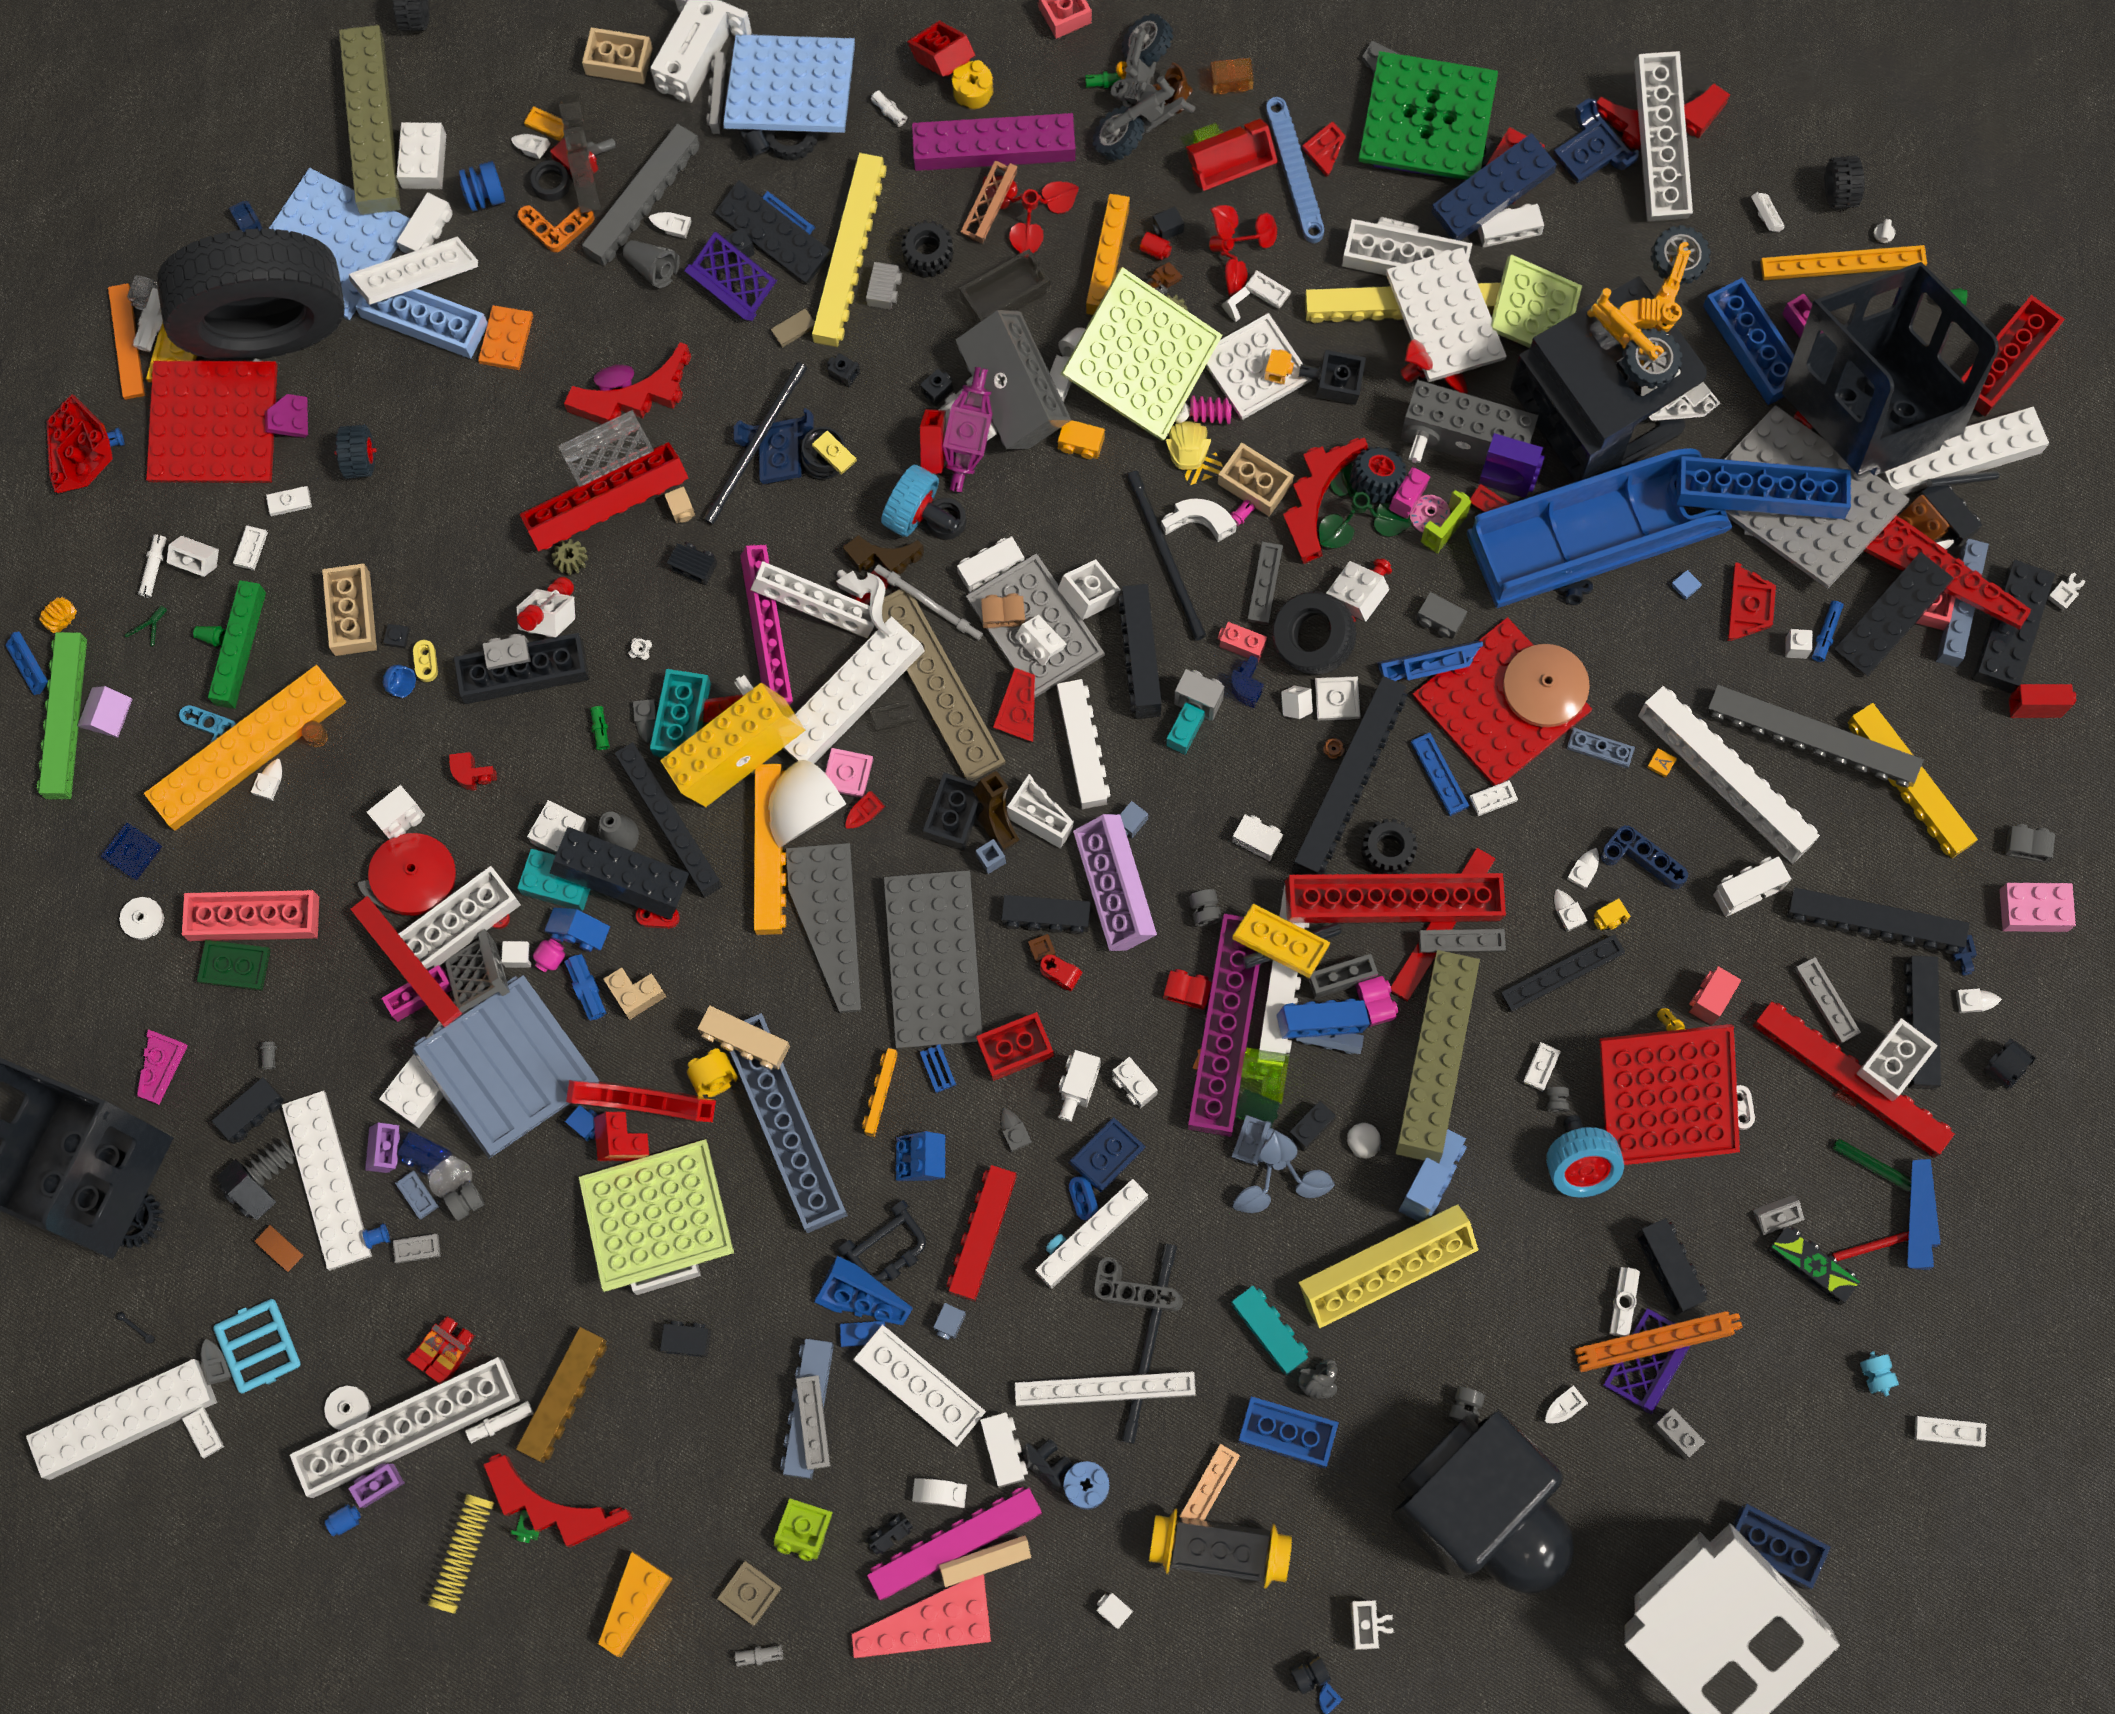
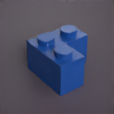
M553 908L545 932L551 934V938L555 941L563 942L565 940L573 944L576 942L580 944L579 948L591 952L592 949H602L610 926L577 909Z

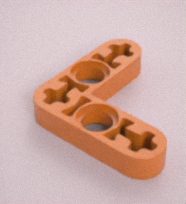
M587 205L579 206L555 228L531 206H524L518 212L522 225L552 252L563 250L594 221L593 211ZM581 214H588V217H581ZM524 215H531L534 222L532 223V221L528 217L525 218ZM540 225L547 227L543 233L536 232V228ZM568 225L575 226V230L571 233L564 231ZM550 234L555 241H559L558 244H552L551 239L549 238Z

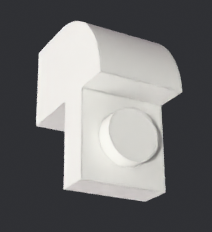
M915 1479L912 1502L964 1508L967 1485L943 1480Z

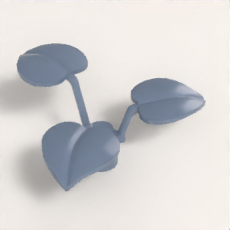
M1274 1130L1260 1150V1158L1267 1163L1264 1189L1262 1190L1259 1186H1251L1244 1189L1234 1200L1233 1208L1241 1212L1258 1213L1269 1206L1271 1198L1266 1193L1269 1190L1272 1168L1281 1170L1287 1166L1295 1180L1299 1183L1296 1186V1192L1305 1198L1320 1197L1329 1192L1335 1183L1328 1173L1321 1170L1309 1171L1303 1175L1302 1179L1299 1178L1290 1164V1161L1297 1155L1296 1145L1288 1137Z

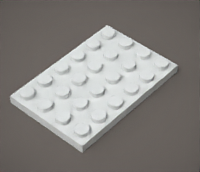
M1463 247L1386 270L1388 281L1411 340L1416 339L1421 342L1432 359L1433 368L1429 371L1423 369L1428 382L1505 360V351L1497 331L1491 327L1492 319Z

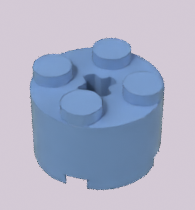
M1080 1462L1072 1466L1064 1479L1066 1497L1072 1505L1084 1510L1093 1509L1102 1504L1109 1492V1479L1104 1469L1093 1462ZM1086 1480H1090V1485L1093 1488H1088L1087 1492L1083 1491V1486L1080 1485L1081 1482L1085 1483Z

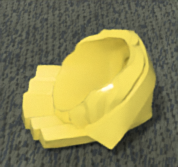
M1184 421L1172 426L1169 431L1170 439H1166L1172 462L1182 470L1198 469L1205 461L1211 439H1206V426H1201L1200 423H1195L1194 421Z

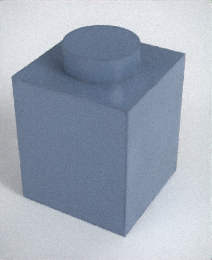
M1132 801L1120 814L1126 835L1130 838H1133L1148 820V813Z
M994 839L976 850V857L987 874L1006 864L1005 855Z
M944 1303L934 1325V1330L938 1331L936 1335L946 1340H949L950 1337L955 1339L966 1313Z

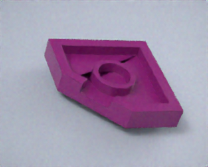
M287 394L265 412V432L306 438L308 435L307 397Z

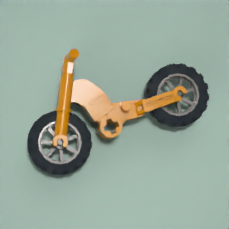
M1679 225V227L1675 228V226H1672L1667 231H1663L1655 241L1651 249L1652 255L1650 259L1654 264L1653 269L1659 273L1658 276L1660 278H1664V281L1654 299L1642 298L1626 302L1618 309L1608 301L1611 290L1605 288L1597 299V304H1594L1587 311L1589 317L1595 316L1602 323V326L1623 346L1622 355L1624 358L1622 359V365L1625 366L1624 371L1626 375L1629 374V379L1632 382L1636 381L1641 387L1648 386L1649 389H1653L1656 386L1658 388L1663 387L1676 376L1682 365V352L1679 351L1680 345L1675 343V338L1672 335L1668 336L1666 334L1682 315V309L1675 303V297L1680 285L1683 283L1690 284L1702 275L1710 262L1709 255L1711 254L1710 249H1708V241L1702 238L1703 235L1700 232L1694 231L1695 229L1692 227L1685 228L1684 225ZM1675 242L1681 243L1680 246L1677 247ZM1670 245L1674 252L1666 251L1667 246ZM1692 253H1693V254H1694V257H1695V260H1693L1692 258H1690V257H1689V254H1692ZM1687 262L1693 265L1689 268H1686ZM1665 356V358H1666V363H1664V362H1662L1661 360H1659V358H1662V357ZM1656 364L1664 368V370L1657 372Z

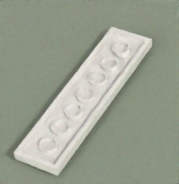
M321 1091L282 1104L327 1269L330 1271L372 1257L371 1251L367 1248L362 1231L365 1229L326 1092Z

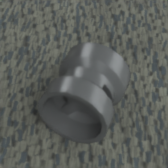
M1547 1088V1096L1549 1097L1547 1111L1555 1113L1568 1112L1569 1103L1567 1102V1097L1569 1096V1088Z

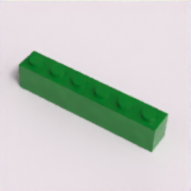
M239 580L208 698L215 706L236 708L266 595L265 590L259 583Z

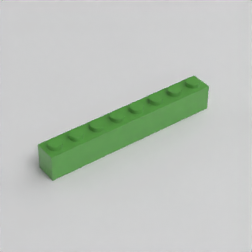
M56 632L55 640L52 641L51 679L48 680L49 699L46 700L45 704L47 719L43 723L45 739L41 743L43 758L39 762L41 778L37 782V790L45 799H71L87 646V639L81 633Z

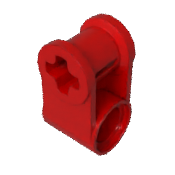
M1052 954L1044 956L1041 961V974L1067 991L1073 990L1083 973L1078 967ZM1053 963V968L1051 967L1050 970L1046 969L1047 965Z

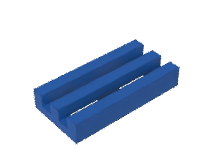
M940 1044L920 1052L936 1093L956 1086ZM935 1052H939L950 1083L946 1084L934 1054ZM928 1055L931 1056L942 1083L940 1087L937 1085L926 1056Z

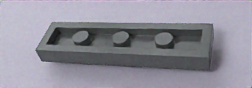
M1262 542L1248 622L1263 625L1269 624L1283 545Z
M1505 929L1418 931L1419 953H1436L1437 950L1450 953L1506 951Z

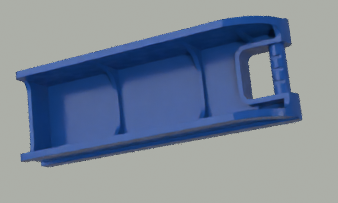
M1691 448L1669 451L1475 516L1474 526L1467 530L1466 535L1496 609L1725 533L1732 529L1725 509L1705 508V512L1690 516L1686 513L1683 506L1676 505L1677 466L1681 456L1702 458L1700 451Z

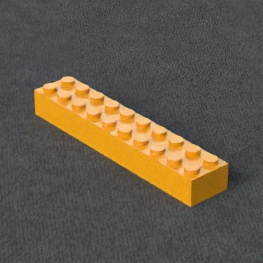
M315 665L144 794L166 823L176 831L347 702L318 665Z

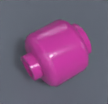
M549 939V941L543 940L533 953V958L537 962L535 966L544 972L556 970L565 957L564 947L553 939Z

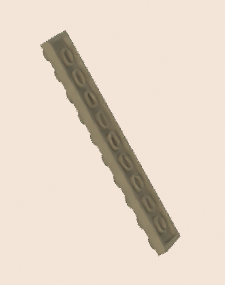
M902 589L884 597L882 605L883 622L885 623L890 617H893L924 648V652L906 671L966 780L973 781L1006 764L916 599Z

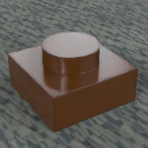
M1048 934L1028 941L1036 963L1042 961L1046 955L1052 954L1056 956Z

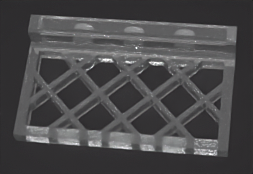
M633 410L558 446L579 487L654 451ZM638 430V432H637V434H636L635 437H633V436H627V435H629V434H631V433H633V432H635V431ZM619 440L617 446L609 445L610 443ZM624 441L632 442L630 448L622 447ZM637 443L646 444V447L640 450L635 449ZM600 449L598 455L590 454L591 452ZM606 450L614 451L611 457L603 456ZM619 452L627 453L621 459L616 458ZM579 458H582L579 464L571 463ZM587 459L595 460L592 466L585 465ZM600 461L608 462L607 466L603 468L598 467ZM582 470L589 471L588 475L579 478Z

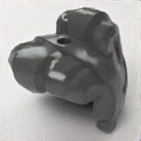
M1327 1358L1316 1365V1370L1310 1368H1302L1300 1370L1301 1375L1298 1379V1385L1306 1395L1316 1399H1326L1336 1394L1337 1386L1334 1381L1336 1379L1337 1367L1333 1359Z

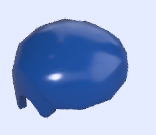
M390 666L383 676V686L386 692L393 696L404 698L415 687V673L406 666Z

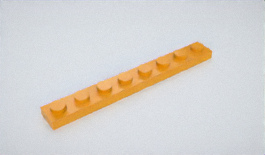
M1924 245L1762 258L1760 261L1763 280L1899 270L1922 262L1925 266L1927 265Z

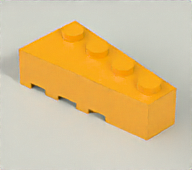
M631 1552L598 1644L617 1657H622L673 1578L636 1553Z

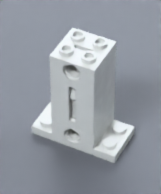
M675 0L677 9L681 14L651 66L657 90L663 94H671L680 101L692 103L711 68L712 60H715V53L720 52L730 32L735 36L751 35L750 22L746 11L719 0Z

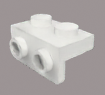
M1039 615L1023 623L1015 636L1020 644L1042 666L1048 662L1051 656L1062 651L1067 645Z

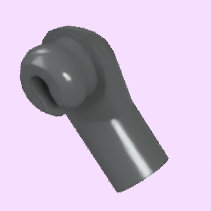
M613 138L597 144L588 142L585 145V150L587 152L590 151L595 156L615 148L616 143Z

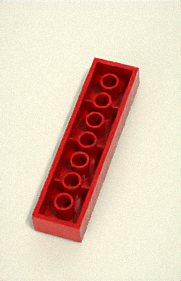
M667 442L519 515L537 550H546L561 540L569 539L579 531H586L590 526L606 521L616 513L625 512L629 507L645 502L647 498L653 495L662 494L666 489L682 484L684 480L688 479V476L677 453L671 444Z

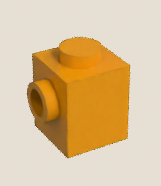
M1272 349L1265 370L1264 380L1284 385L1287 374L1291 375L1293 371L1292 354L1285 350Z

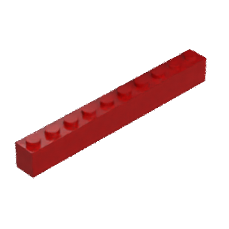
M1770 1002L1754 1023V1028L1933 1158L1942 1153L1955 1134L1950 1131L1951 1128L1946 1123L1938 1122L1932 1118L1933 1115L1928 1110L1920 1109L1914 1105V1101L1906 1095L1902 1096L1900 1094L1894 1101L1888 1099L1856 1074L1862 1067L1856 1058L1851 1055H1845L1835 1043L1827 1042L1822 1038L1823 1036L1819 1031L1809 1029L1804 1025L1805 1023L1801 1018L1791 1016L1786 1012V1008L1783 1005Z

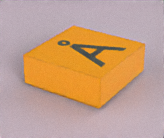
M1658 748L1647 768L1666 778L1677 758Z

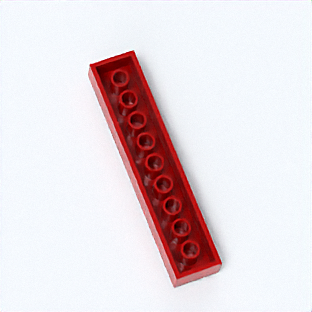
M1503 873L1289 875L1285 880L1287 921L1291 923L1501 921L1506 916Z

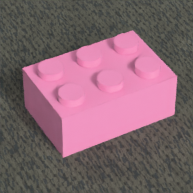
M2006 883L2000 889L2003 931L2068 932L2076 926L2072 883Z

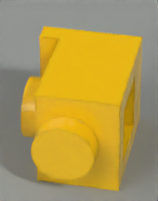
M1617 899L1595 913L1594 923L1599 930L1607 928L1612 930L1618 927L1621 921L1623 924L1626 923L1631 916L1620 899Z

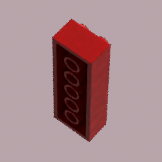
M2032 295L1996 336L1999 349L1974 407L1976 411L1985 417L2065 320ZM1972 366L1961 378L1965 383L1970 374Z

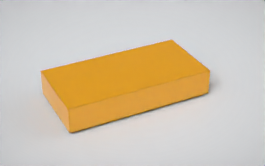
M536 107L532 108L524 122L526 127L558 141H561L569 127L568 121Z

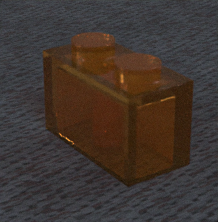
M1251 58L1211 62L1210 74L1213 93L1226 94L1232 91L1245 92L1253 89L1254 78Z

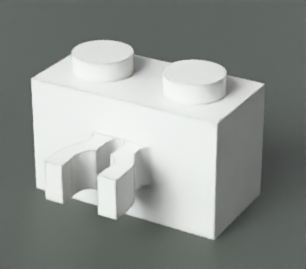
M1376 1601L1351 1602L1354 1650L1378 1649V1631L1393 1633V1628L1386 1629L1384 1626H1377V1623L1393 1620L1392 1615H1385L1380 1619L1377 1618Z

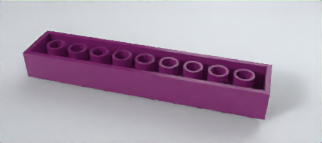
M1224 914L1188 1130L1231 1137L1260 964L1248 969L1244 967L1242 958L1257 951L1232 939L1233 934L1244 917Z

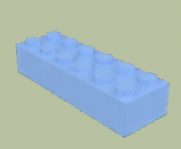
M413 289L370 305L361 295L355 307L363 319L470 359L488 325L483 313L419 289Z

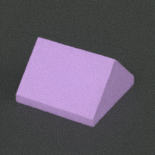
M106 686L93 687L79 720L78 727L118 738L132 698Z

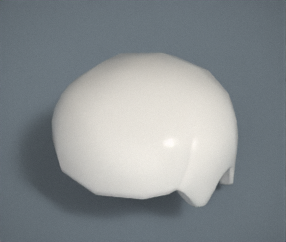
M1360 1123L1354 1125L1349 1130L1347 1143L1356 1157L1367 1159L1378 1153L1381 1146V1137L1373 1125Z

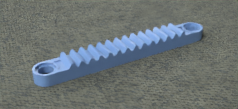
M1274 97L1267 102L1266 114L1304 238L1310 243H1317L1324 236V226L1320 210L1313 193L1311 180H1309L1307 167L1302 157L1296 131H1294V125L1292 124V118L1289 115L1286 102L1282 98ZM1279 105L1282 110L1280 112H1273L1271 107ZM1310 228H1317L1320 233L1312 236L1308 230Z

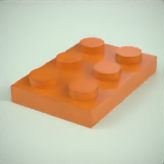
M493 305L478 360L479 363L520 371L533 313Z

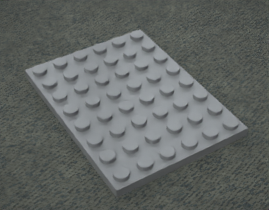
M1776 405L1724 459L1851 470V508L1845 519L1725 509L1729 519L1827 589L1909 502L1907 496L1878 476H1874L1870 471L1857 475L1825 439Z

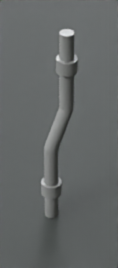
M879 564L876 566L874 571L887 579L889 584L898 586L922 602L931 610L957 626V629L962 633L966 632L977 640L981 639L983 633L972 627L970 622L964 618H958L937 604L928 596L902 580L901 576L897 573H891Z

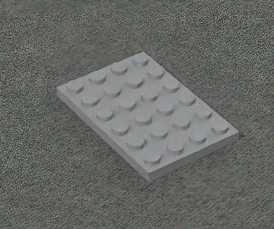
M1037 553L966 596L967 601L982 623L981 599L988 595H997L1003 598L1011 593L1023 596L1025 622L1039 615L1067 644L1062 651L1051 656L1048 662L1042 666L1015 638L1021 626L986 628L1013 669L1017 668L1035 675V698L1104 656V651L1085 623L1058 591L1059 585Z

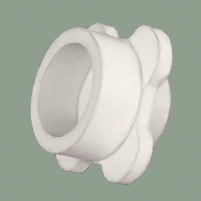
M638 638L633 639L631 642L632 650L629 651L630 657H639L647 660L650 657L651 641Z

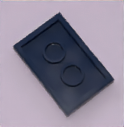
M1113 1117L1069 1161V1164L1098 1191L1102 1192L1146 1146Z

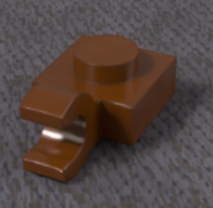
M1169 262L1155 269L1151 276L1153 280L1147 284L1154 289L1160 285L1167 289L1180 282L1182 275Z

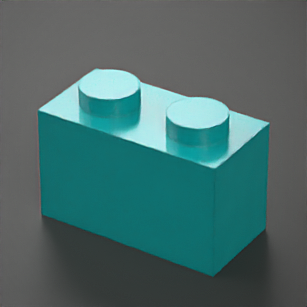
M1186 702L1167 737L1166 746L1186 755L1204 720L1205 711Z

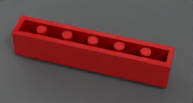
M991 1165L990 1170H985L982 1182L985 1183L983 1191H978L975 1203L978 1204L976 1211L971 1212L968 1224L971 1225L969 1232H965L962 1237L961 1245L964 1246L962 1253H957L954 1266L957 1267L955 1274H950L947 1282L951 1295L973 1302L976 1301L1017 1178L1015 1172Z

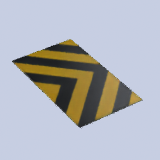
M1213 453L1205 457V461L1198 469L1182 470L1190 486L1218 475L1223 466L1217 453Z

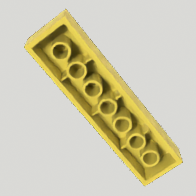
M1457 1204L1299 1282L1308 1311L1319 1329L1478 1251L1471 1223Z

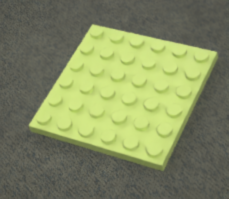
M1122 267L1118 270L1063 368L1061 375L1163 441L1220 341L1222 334Z
M706 1139L579 1177L599 1277L604 1292L734 1253Z

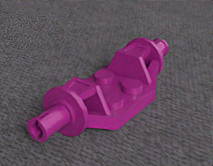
M975 367L972 385H963L962 389L964 390L951 406L943 450L947 460L946 468L953 471L949 487L952 491L955 490L956 483H958L956 491H963L965 474H974L975 466L985 453L993 416L989 397L991 391L984 388L988 369L985 368L982 369L980 376L981 367ZM954 452H956L955 464H954Z

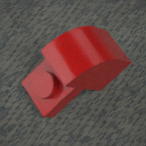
M471 752L449 754L451 773L461 787L476 791L477 782L479 784H489L491 781L497 780V772L493 766L475 768V758Z

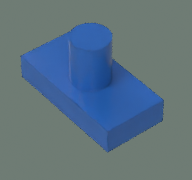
M885 1321L840 1324L841 1347L865 1346L882 1325L885 1326Z

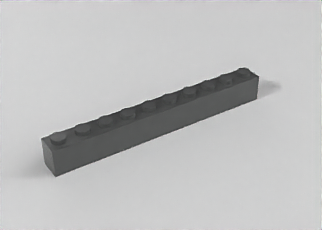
M1717 685L1708 708V713H1711V717L1715 719H1728L1732 721L1731 724L1743 728L1747 726L1752 728L1751 731L1756 734L1764 735L1766 733L1778 742L1793 743L1792 746L1797 749L1805 750L1807 748L1819 757L1834 758L1833 761L1838 764L1846 765L1848 763L1854 765V769L1860 772H1873L1875 777L1882 780H1887L1888 778L1895 780L1897 785L1908 788V786L1913 787L1924 761L1922 758Z

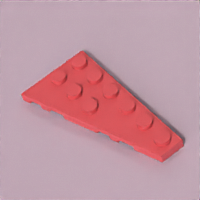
M984 1574L958 1583L852 1634L854 1658L991 1642Z

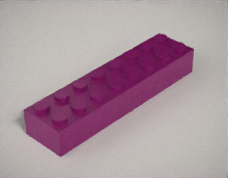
M1073 113L912 123L916 171L993 166L995 161L1004 165H1009L1010 163L1020 165L1076 161Z

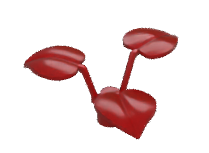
M996 176L995 179L998 181L1003 179L1004 176ZM984 177V179H983V185H984V183H985L987 177ZM1013 180L1000 209H1006L1010 201L1015 203L1022 199V206L1028 210L1026 224H1015L1009 234L1012 246L1022 256L1026 257L1035 253L1043 241L1041 226L1037 224L1030 225L1031 210L1036 209L1038 201L1048 204V209L1053 213H1066L1073 206L1079 187L1068 182H1051L1042 189L1044 199L1033 189H1028L1023 194H1020V196L1014 198L1017 195L1018 189ZM995 186L986 189L985 193L988 199L994 197L997 191Z
M1220 205L1210 209L1218 235L1210 238L1209 246L1211 251L1221 252V256L1231 258L1227 261L1225 269L1229 297H1231L1245 286L1247 282V268L1243 261H1238V258L1228 253V251L1233 249L1234 242L1257 238H1259L1260 247H1271L1277 238V225L1272 215L1263 213L1259 215L1256 221V235L1231 238L1235 234L1234 229L1238 225V215L1233 207Z
M1416 339L1410 341L1405 361L1410 363L1401 369L1403 378L1409 383L1419 376L1424 378L1425 373L1423 369L1429 371L1433 368L1432 359L1426 352L1424 345ZM1462 373L1445 377V380L1460 393L1467 394V384Z

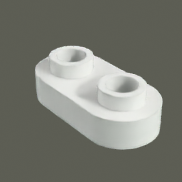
M1738 1085L1737 1094L1742 1096V1101H1737L1739 1130H1746L1755 1121L1752 1096L1747 1087ZM1739 1116L1745 1117V1123L1739 1121Z

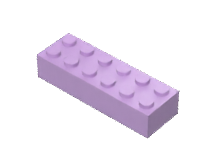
M1103 814L1074 830L1073 832L1109 951H1127L1156 936L1157 933L1121 816Z

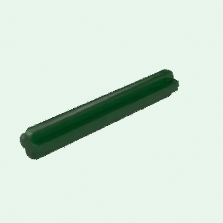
M1841 1139L1835 1142L1833 1146L1834 1151L1907 1192L1911 1191V1178Z

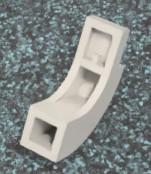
M1188 499L1176 503L1175 514L1169 513L1161 521V529L1165 535L1187 523H1200L1210 529L1218 542L1235 533L1237 526L1231 515L1223 507L1204 499Z

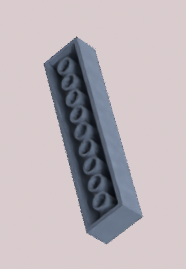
M762 1013L744 1020V1022L770 1033ZM735 1049L732 1052L730 1051L805 1231L810 1233L848 1216L783 1062L779 1070L776 1068L769 1070L760 1065L761 1061L754 1058L752 1061L740 1056L741 1052Z

